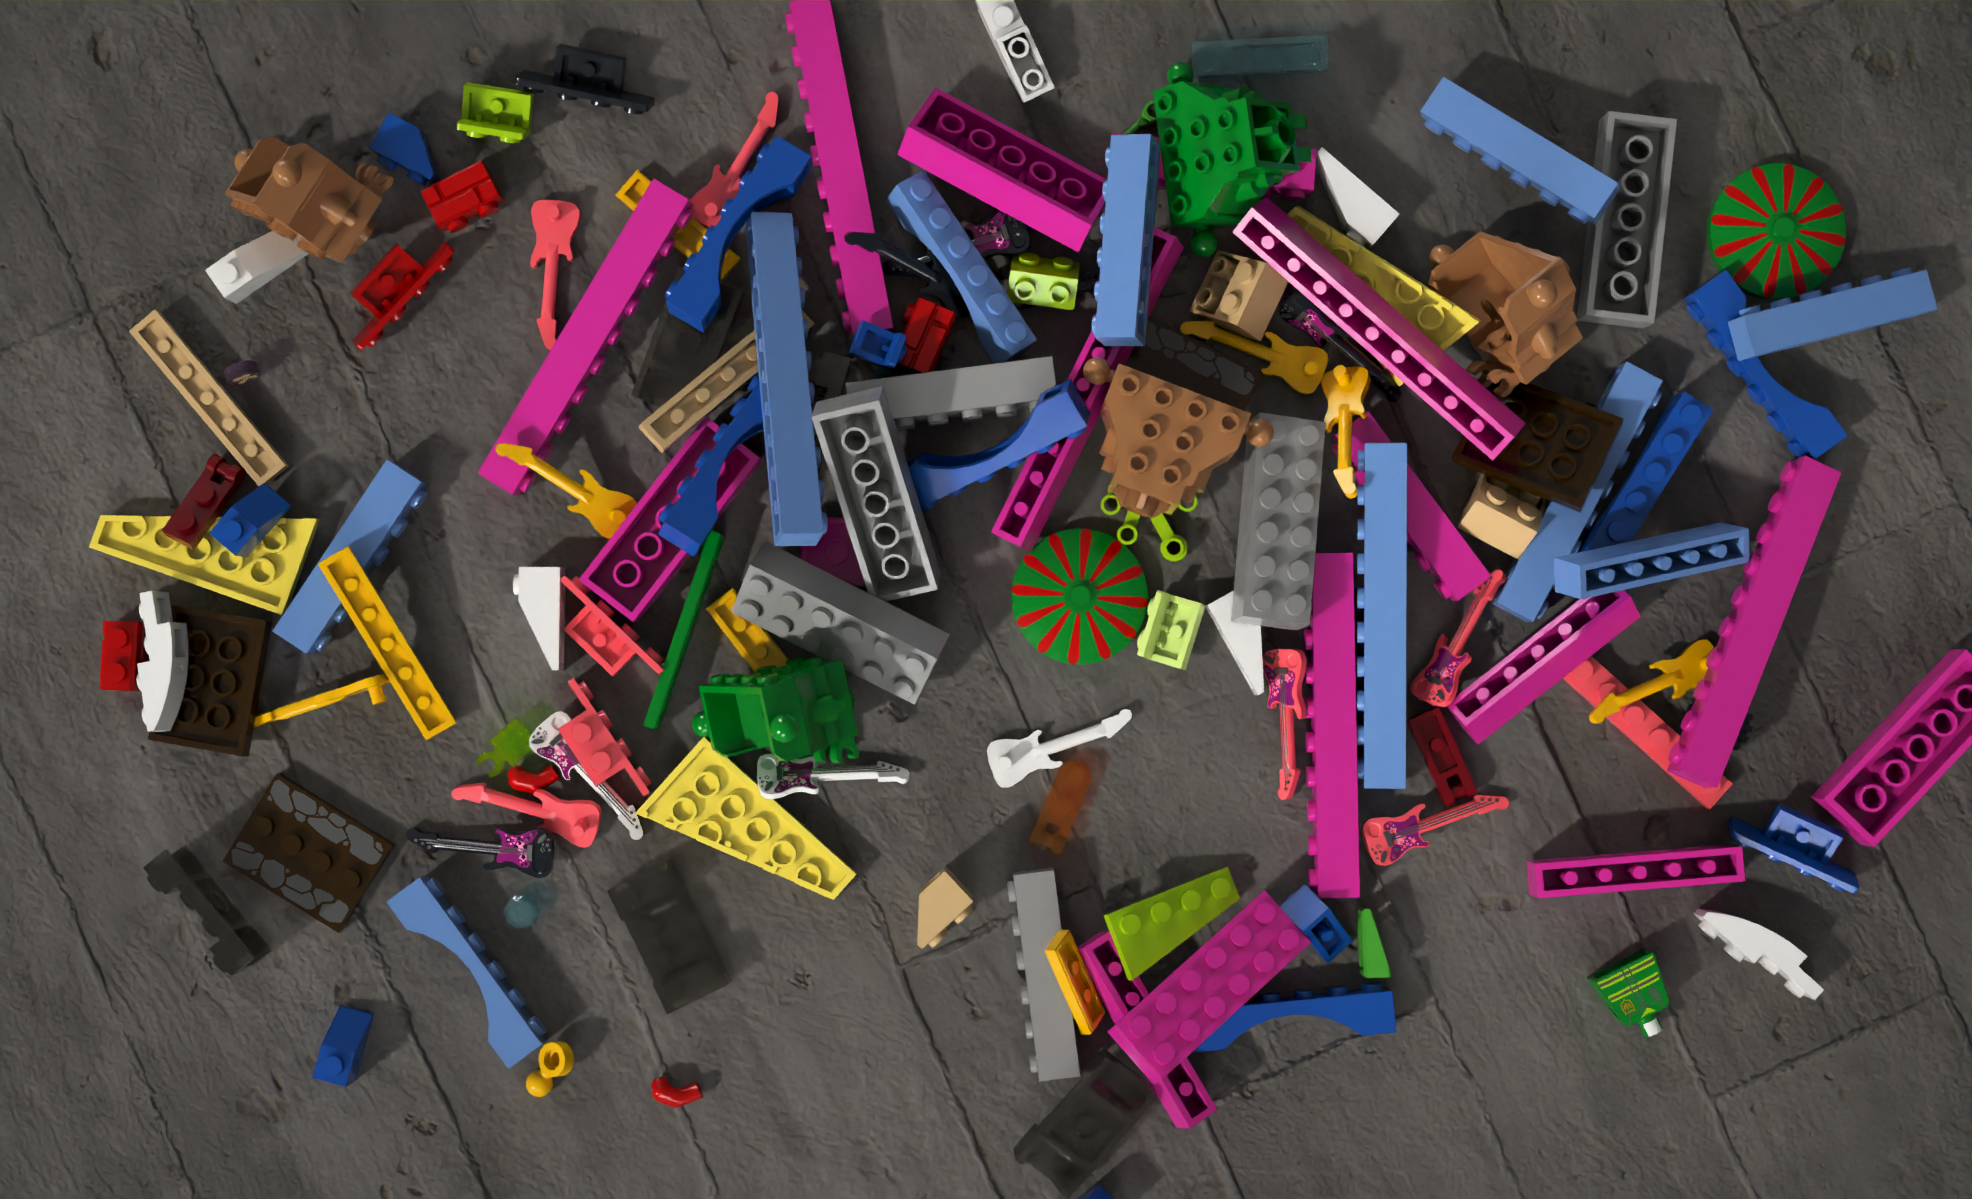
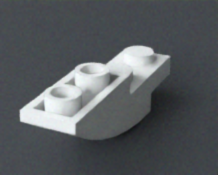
M975 0L987 32L1023 103L1054 89L1055 87L1027 25L1024 24L1014 0Z
M147 591L139 593L141 601L139 604V614L144 621L146 633L144 647L150 661L137 663L138 674L136 680L138 688L142 692L144 705L142 708V719L147 725V731L166 732L171 731L178 715L187 681V624L173 622L169 592Z
M1697 909L1693 913L1701 920L1698 926L1713 939L1718 936L1727 944L1724 950L1738 962L1744 959L1751 963H1755L1762 957L1758 962L1771 974L1775 975L1777 972L1787 980L1784 986L1798 998L1804 995L1816 1000L1824 991L1820 985L1799 967L1807 958V955L1777 933L1743 918L1718 911Z

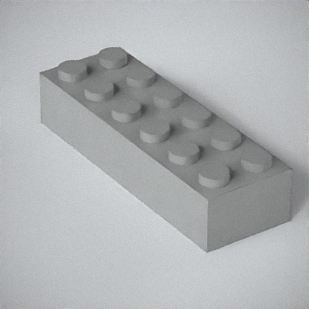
M1608 111L1599 119L1594 168L1618 182L1619 192L1596 225L1589 221L1587 222L1577 321L1642 329L1655 323L1677 119Z
M1049 356L845 384L847 394L884 386L897 431L915 429V423L928 422L929 427L948 425V419L962 417V422H974L983 420V414L996 413V418L1016 416V412L1019 409L1030 408L1031 413L1040 394L1055 387L1056 380L1053 358Z
M884 386L816 402L811 418L868 593L887 602L938 590L941 577L940 567Z
M1258 413L1249 421L1252 422L1256 419L1267 420L1273 427L1274 436L1269 444L1262 447L1254 446L1246 439L1231 622L1299 630L1310 625L1326 422Z
M766 541L750 563L731 610L732 613L825 660H842L844 669L914 705L950 636L949 633Z

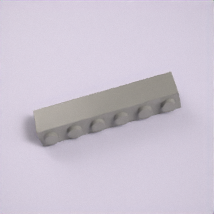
M1054 868L1014 872V881H1008L1007 887L1009 902L1016 901L1018 915H1013L1011 918L1014 936L1021 935L1022 949L1016 950L1018 970H1025L1027 983L1020 984L1022 1005L1029 1004L1031 1017L1024 1018L1026 1037L1027 1039L1034 1038L1035 1052H1029L1031 1073L1038 1072L1039 1082L1080 1077L1073 1015L1045 953V949L1059 930H1062Z

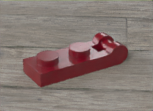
M213 454L208 459L204 472L163 527L162 531L165 536L195 550L242 484L246 476L245 469L237 464L230 465L226 463L225 458ZM220 475L225 477L221 485L216 483Z
M1439 706L1407 719V725L1437 788L1443 805L1448 807L1455 804V800L1464 795L1468 798L1477 794L1474 782ZM1456 774L1459 783L1449 787L1446 779Z

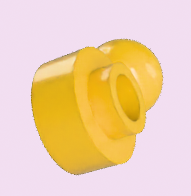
M550 1042L541 1048L538 1059L540 1069L532 1071L526 1079V1088L531 1095L535 1097L547 1095L553 1088L552 1077L564 1076L571 1071L574 1055L571 1047L565 1042Z

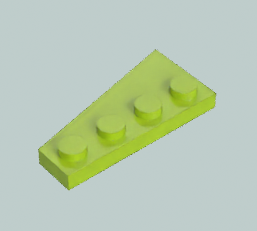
M1228 867L1221 868L1104 915L1128 981L1134 980L1240 899Z

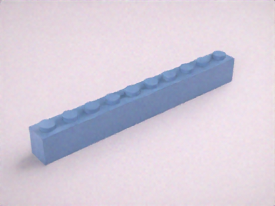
M752 212L745 231L774 546H816L822 535L827 532L828 520L827 514L821 511V501L824 498V482L822 479H818L817 470L821 464V451L819 447H815L814 436L817 433L811 418V403L814 402L815 389L814 384L809 382L808 372L811 369V353L806 351L805 340L808 337V321L802 318V309L805 305L804 288H799L802 260L801 257H796L799 229L797 226H793L792 213Z
M1407 442L1365 443V450H1358V471H1365V484H1358V505H1365V519H1358V540H1364V553H1358L1357 574H1364V588H1357V608H1364V622H1357V643H1364V656H1357V677H1364V690H1357V711H1364V725H1357V745H1364V759L1357 758L1358 779H1364L1365 789H1406Z

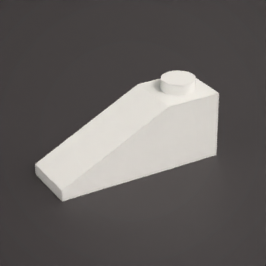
M1322 147L1316 155V167L1341 227L1347 232V237L1369 250L1398 217L1399 213Z
M271 231L233 250L205 271L223 297L237 304L308 255V253L297 246L299 240L296 238L292 241Z
M519 567V574H515L513 578L514 595H518V601L551 669L565 670V631L563 629L565 628L566 586L560 579L566 575V568Z
M1234 590L1207 604L1205 608L1254 695H1260L1264 692L1261 626L1231 622Z

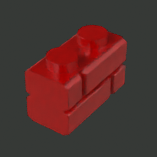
M482 160L420 191L437 226L444 232L449 230L450 233L466 228L469 225L467 220L479 214L481 218L496 213L499 210L498 205L505 202L491 172Z
M918 298L916 305L910 303L902 322L907 324L903 333L906 335L904 344L907 345V350L902 362L896 365L915 374L933 372L956 321L957 314L923 298Z
M103 621L102 635L105 636V639L102 640L99 690L140 691L136 680L138 674L137 663L148 661V654L144 647V639L146 637L144 622Z

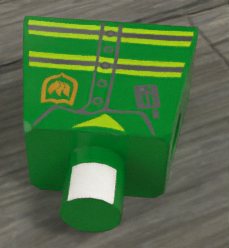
M1643 948L1586 977L1620 1024L1628 1027L1638 1023L1644 1037L1653 1036L1663 1030L1656 1013L1668 1007L1669 1000L1653 952Z

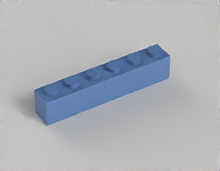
M1445 77L1441 79L1420 110L1422 118L1425 120L1423 125L1439 136L1444 132L1453 137L1452 143L1466 153H1469L1471 149L1482 155L1480 160L1496 171L1501 167L1510 172L1509 178L1523 188H1527L1529 185L1540 191L1538 196L1552 206L1560 203L1570 209L1568 215L1582 224H1586L1589 221L1596 225L1619 192V183Z
M1152 134L1111 135L1110 147H1107L1105 152L1108 179L1104 181L1102 187L1103 198L1106 204L1105 214H1102L1100 217V231L1103 235L1102 247H1099L1097 252L1100 278L1099 281H1096L1094 287V295L1098 303L1097 314L1093 315L1091 323L1093 335L1104 346H1145L1161 145Z
M1909 267L1890 273L1891 279L1883 280L1882 275H1877L1861 280L1862 286L1853 288L1851 282L1830 288L1831 294L1822 296L1821 290L1800 295L1801 301L1792 303L1790 298H1785L1769 303L1771 309L1761 311L1760 305L1740 310V317L1728 321L1738 362L1937 310L1928 272L1923 270L1913 273L1912 268Z
M387 459L319 562L349 545L368 576L375 565L377 567L380 566L389 553L387 546L393 537L398 538L408 525L406 518L413 508L415 510L418 509L427 496L425 489L429 484L396 462ZM318 563L272 631L306 654H316L317 651L322 652L332 639L330 632L337 622L339 624L342 623L348 616L347 611L321 571Z
M1719 522L1555 557V592L1578 599H1585L1750 562L1749 528Z

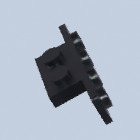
M565 44L557 46L554 76L523 70L515 77V84L524 86V90L531 93L554 92L557 93V97L564 100L587 99L591 100L590 103L594 106L624 107L625 112L631 114L648 112L653 107L655 98L651 96L623 91L626 57Z

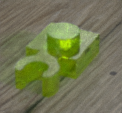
M514 718L490 740L496 749L493 752L482 753L477 758L476 763L480 765L488 758L492 759L495 762V768L488 776L490 778L498 776L503 771L506 760L512 766H515L532 751L529 746V738L532 733L518 718Z

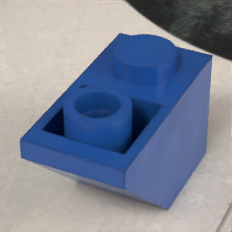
M388 112L369 148L378 156L376 161L395 171L397 166L409 171L406 177L420 185L425 186L427 181L432 184L439 182L440 177L426 134L418 127Z

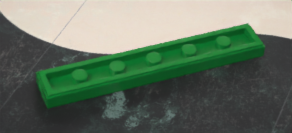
M711 531L706 539L663 665L664 671L660 674L643 726L652 729L661 727L725 540L724 535Z

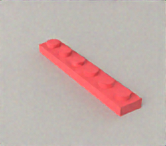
M1592 656L1563 678L1594 707L1608 693L1616 695L1628 690ZM1640 699L1621 707L1619 712L1606 717L1706 809H1711L1733 785L1732 782L1722 775L1718 787L1703 788L1668 772L1670 750L1676 742H1679L1681 736Z

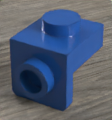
M863 320L859 323L848 353L884 369L893 368L896 364H900L907 350V345L904 344L906 335L892 333Z

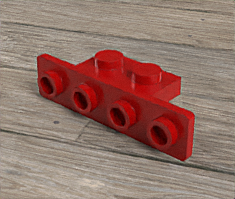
M444 242L422 266L396 243L355 286L350 294L374 315V318L353 339L357 348L363 350L366 346L369 348L374 346L383 335L381 331L389 321L392 323L396 322L407 309L404 305L412 296L418 298L425 292L430 285L427 280L436 271L441 273L450 265L453 260L451 255L454 253V249L448 243Z

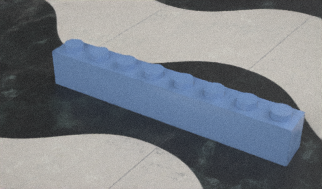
M1627 361L1618 365L1595 408L1623 418V425L1581 513L1547 500L1538 533L1519 559L1514 558L1506 573L1507 579L1505 583L1500 585L1496 595L1490 602L1491 604L1524 622H1534L1535 618L1540 619L1549 605V601L1545 599L1551 588L1555 589L1554 558L1578 552L1581 546V541L1578 538L1583 529H1589L1598 513L1594 508L1600 498L1605 499L1614 484L1610 478L1615 469L1620 470L1627 461L1630 452L1626 449L1631 439L1636 440L1642 433L1646 424L1642 419L1648 408L1652 410L1658 403L1662 392L1658 389L1663 380Z

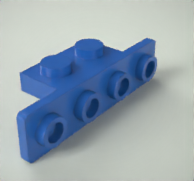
M1780 803L1763 830L1735 817H1731L1729 820L1730 837L1738 845L1744 848L1753 847L1762 851L1769 859L1775 862H1786L1794 866L1803 875L1819 877L1836 890H1847L1854 894L1858 891L1859 884L1856 873L1829 861L1843 840L1841 831Z

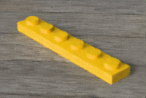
M348 545L318 562L321 571L424 738L428 740L456 724V719L350 546Z

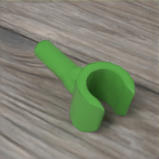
M1150 101L1144 106L1141 117L1123 134H1136L1146 125L1154 126L1157 124L1156 117L1150 116L1147 112L1154 105V101Z

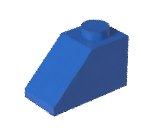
M263 483L234 504L209 534L235 556L248 557L292 505L269 485Z
M1305 884L1297 892L1291 894L1280 906L1311 941L1310 945L1327 964L1353 942L1331 910Z
M342 1005L339 1006L321 1044L312 1078L344 1087L356 1081L374 1014Z

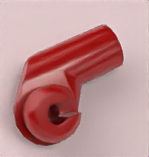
M552 764L537 774L526 772L522 766L510 768L507 774L508 783L514 790L532 794L537 789H545L561 779L559 772Z
M658 1077L651 1083L653 1090L651 1095L655 1101L673 1108H678L703 1098L698 1082L679 1089L670 1086L669 1081L665 1077Z

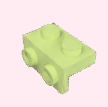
M1157 590L1155 597L1150 600L1147 614L1149 617L1146 627L1138 637L1137 655L1158 663L1186 670L1206 605Z

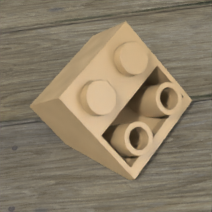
M1218 250L1189 311L1207 321H1214L1216 325L1237 335L1261 341L1289 281L1266 262Z
M1481 474L1463 509L1457 528L1519 559L1538 533L1547 499Z
M947 866L942 868L927 882L919 893L917 945L921 949L927 944L932 948L936 946L947 935L946 932L948 930L946 927L953 920L959 924L973 911L971 903L973 902L974 895Z

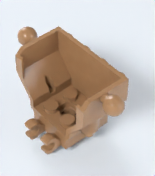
M277 137L259 139L253 150L243 149L237 153L234 164L238 173L226 190L225 195L233 200L230 206L246 216L269 223L267 227L284 238L287 237L292 241L296 238L299 240L297 246L308 254L322 260L324 257L343 263L348 254H355L359 247L372 235L376 226V220L372 218V215L383 200L381 198L383 193L392 186L394 178L377 173L374 178L378 167L362 163L356 170L355 180L331 160L307 144L298 143L297 145L289 146Z
M1481 231L1456 251L1445 244L1437 245L1430 251L1429 263L1433 270H1431L1428 282L1429 288L1481 320L1465 335L1472 347L1480 354L1483 362L1479 360L1474 361L1466 370L1475 376L1482 371L1477 381L1485 388L1501 380L1499 387L1493 391L1495 395L1503 398L1508 396L1520 382L1527 385L1540 373L1547 371L1553 362L1583 339L1576 325L1577 318L1573 312L1576 288L1569 275L1570 268L1560 256H1553L1539 249H1532L1518 242L1514 243Z
M1093 357L1084 365L1083 374L1089 383L1094 385H1100L1105 382L1111 383L1100 410L1107 431L1099 452L1105 457L1101 469L1113 474L1107 491L1116 494L1114 499L1119 501L1120 506L1138 515L1151 518L1162 513L1172 515L1179 506L1180 500L1193 503L1196 492L1204 493L1212 470L1223 463H1227L1238 450L1243 434L1246 435L1252 445L1257 447L1265 446L1273 439L1274 430L1267 420L1256 419L1250 422L1251 413L1120 363L1117 369L1113 370L1109 363L1101 357Z

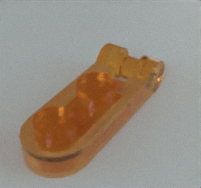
M1069 760L1059 768L1028 843L1038 846V844L1051 849V853L1060 856L1091 783V771L1085 763L1079 760ZM1048 822L1060 827L1056 836L1044 831Z

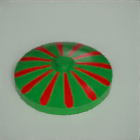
M1784 163L1760 165L1735 177L1716 197L1707 221L1708 249L1718 271L1727 270L1743 293L1765 300L1797 297L1820 285L1836 268L1842 256L1846 240L1844 213L1832 189L1820 177L1807 169Z
M1075 528L1059 531L1045 537L1034 545L1031 553L1028 552L1024 556L1015 573L1011 601L1016 623L1026 640L1035 649L1053 660L1067 664L1083 665L1108 659L1123 650L1132 641L1139 631L1146 614L1148 591L1146 579L1138 560L1124 544L1114 537L1097 530Z

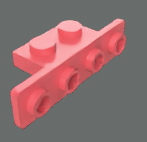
M564 575L560 579L586 605L563 630L612 677L636 653L659 675L664 671L661 665L665 661L664 658L651 646L645 650L636 641L640 636L627 623L622 627L612 619L616 613L603 600L600 599L597 603L594 602L587 595L591 589L580 582L577 576L571 580L568 576Z
M574 678L569 680L568 685L586 711L558 728V731L595 787L625 769L642 796L648 795L650 792L647 786L651 784V781L641 767L633 768L627 759L632 756L631 751L622 738L615 741L609 732V729L614 727L603 710L595 711L589 702L594 699V696L585 682L582 681L577 684Z

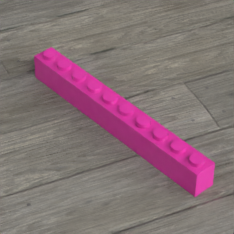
M831 0L789 1L791 12L785 13L788 34L795 33L797 45L791 46L794 65L795 67L801 66L804 78L797 80L801 100L808 99L810 112L804 113L807 133L814 132L816 145L810 146L814 166L820 165L823 178L816 179L820 200L827 198L829 208L828 212H823L826 232H833L835 245H831L829 248L833 266H840L842 278L836 279L839 299L846 298L848 307L847 312H842L846 333L852 332L854 337L860 321L864 320L895 333L880 254L868 252L857 245H848L844 240L848 232L875 233Z
M653 178L477 474L512 495L520 496L522 491L526 493L531 488L536 478V475L533 474L534 470L526 465H519L507 456H499L495 451L496 445L508 443L530 447L534 455L546 462L554 447L551 445L552 440L557 433L562 434L571 420L568 414L573 405H579L585 398L589 389L585 385L592 374L596 376L604 366L606 358L603 355L609 345L615 346L624 330L621 328V325L627 315L632 317L641 303V299L638 296L644 286L649 288L656 279L659 272L656 266L661 258H667L676 244V240L673 238L680 227L684 229L690 222L694 211L690 210L693 203L689 199Z
M1267 196L1251 207L1233 230V233L1492 461L1526 424Z
M1155 227L1147 320L1184 248L1176 236ZM1091 331L1067 379L1072 380L1091 413L1087 429L1076 438L1068 439V437L1057 441L1056 445L1045 453L1038 454L1036 451L1029 455L991 533L1031 553L1101 414L1100 410L1111 384L1108 382L1100 385L1089 383L1083 374L1084 365L1093 357H1101L1109 363L1111 369L1116 370L1119 363L1122 365L1126 364L1134 346H1104L1095 338Z
M1806 455L1787 462L1780 474V480H1782L1780 488L1772 496L1768 504L1770 513L1767 521L1761 525L1756 534L1755 540L1758 543L1755 551L1749 556L1750 562L1744 564L1743 572L1745 576L1743 581L1732 594V609L1729 616L1724 618L1719 627L1718 634L1721 636L1717 646L1711 650L1707 657L1706 666H1708L1704 679H1701L1695 687L1693 694L1694 698H1696L1692 709L1686 713L1682 720L1681 729L1683 732L1679 742H1676L1670 750L1668 772L1703 788L1718 787L1841 472Z
M1315 553L1309 629H1304L1303 632L1304 650H1309L1310 663L1306 665L1304 682L1305 684H1310V698H1305L1306 718H1311V732H1306L1305 748L1306 752H1311L1312 766L1306 767L1307 787H1312V800L1307 801L1306 811L1307 820L1313 821V835L1307 836L1308 855H1313L1314 869H1308V887L1310 890H1314V894L1318 898L1360 897L1353 553Z

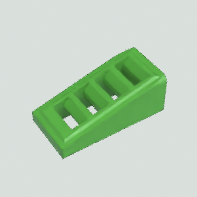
M1358 906L1356 909L1359 973L1365 978L1392 977L1370 908Z

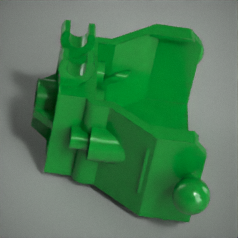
M1176 62L1167 71V81L1170 85L1152 91L1171 227L1195 228L1196 233L1192 236L1190 242L1191 249L1199 257H1208L1216 251L1218 246L1216 236L1209 229L1223 228L1240 223L1251 207L1261 201L1271 186L1281 183L1283 176L1299 172V163L1313 162L1311 148H1299L1296 146L1295 129H1307L1306 114L1292 113L1291 104L1288 102L1262 99V95L1258 90L1250 91L1247 87L1231 90L1228 87L1192 83L1194 72L1191 66L1185 62Z
M798 657L787 660L786 666H764L755 669V673L734 675L723 673L710 677L711 683L699 686L704 710L694 716L692 728L698 736L710 737L712 750L723 757H732L770 747L772 754L779 761L784 762L813 754L816 762H826L825 750L827 747L830 748L829 756L833 763H843L842 750L844 748L847 751L848 758L856 759L859 757V749L853 737L858 735L853 713L855 698L847 684L842 660H823L822 657L810 659Z

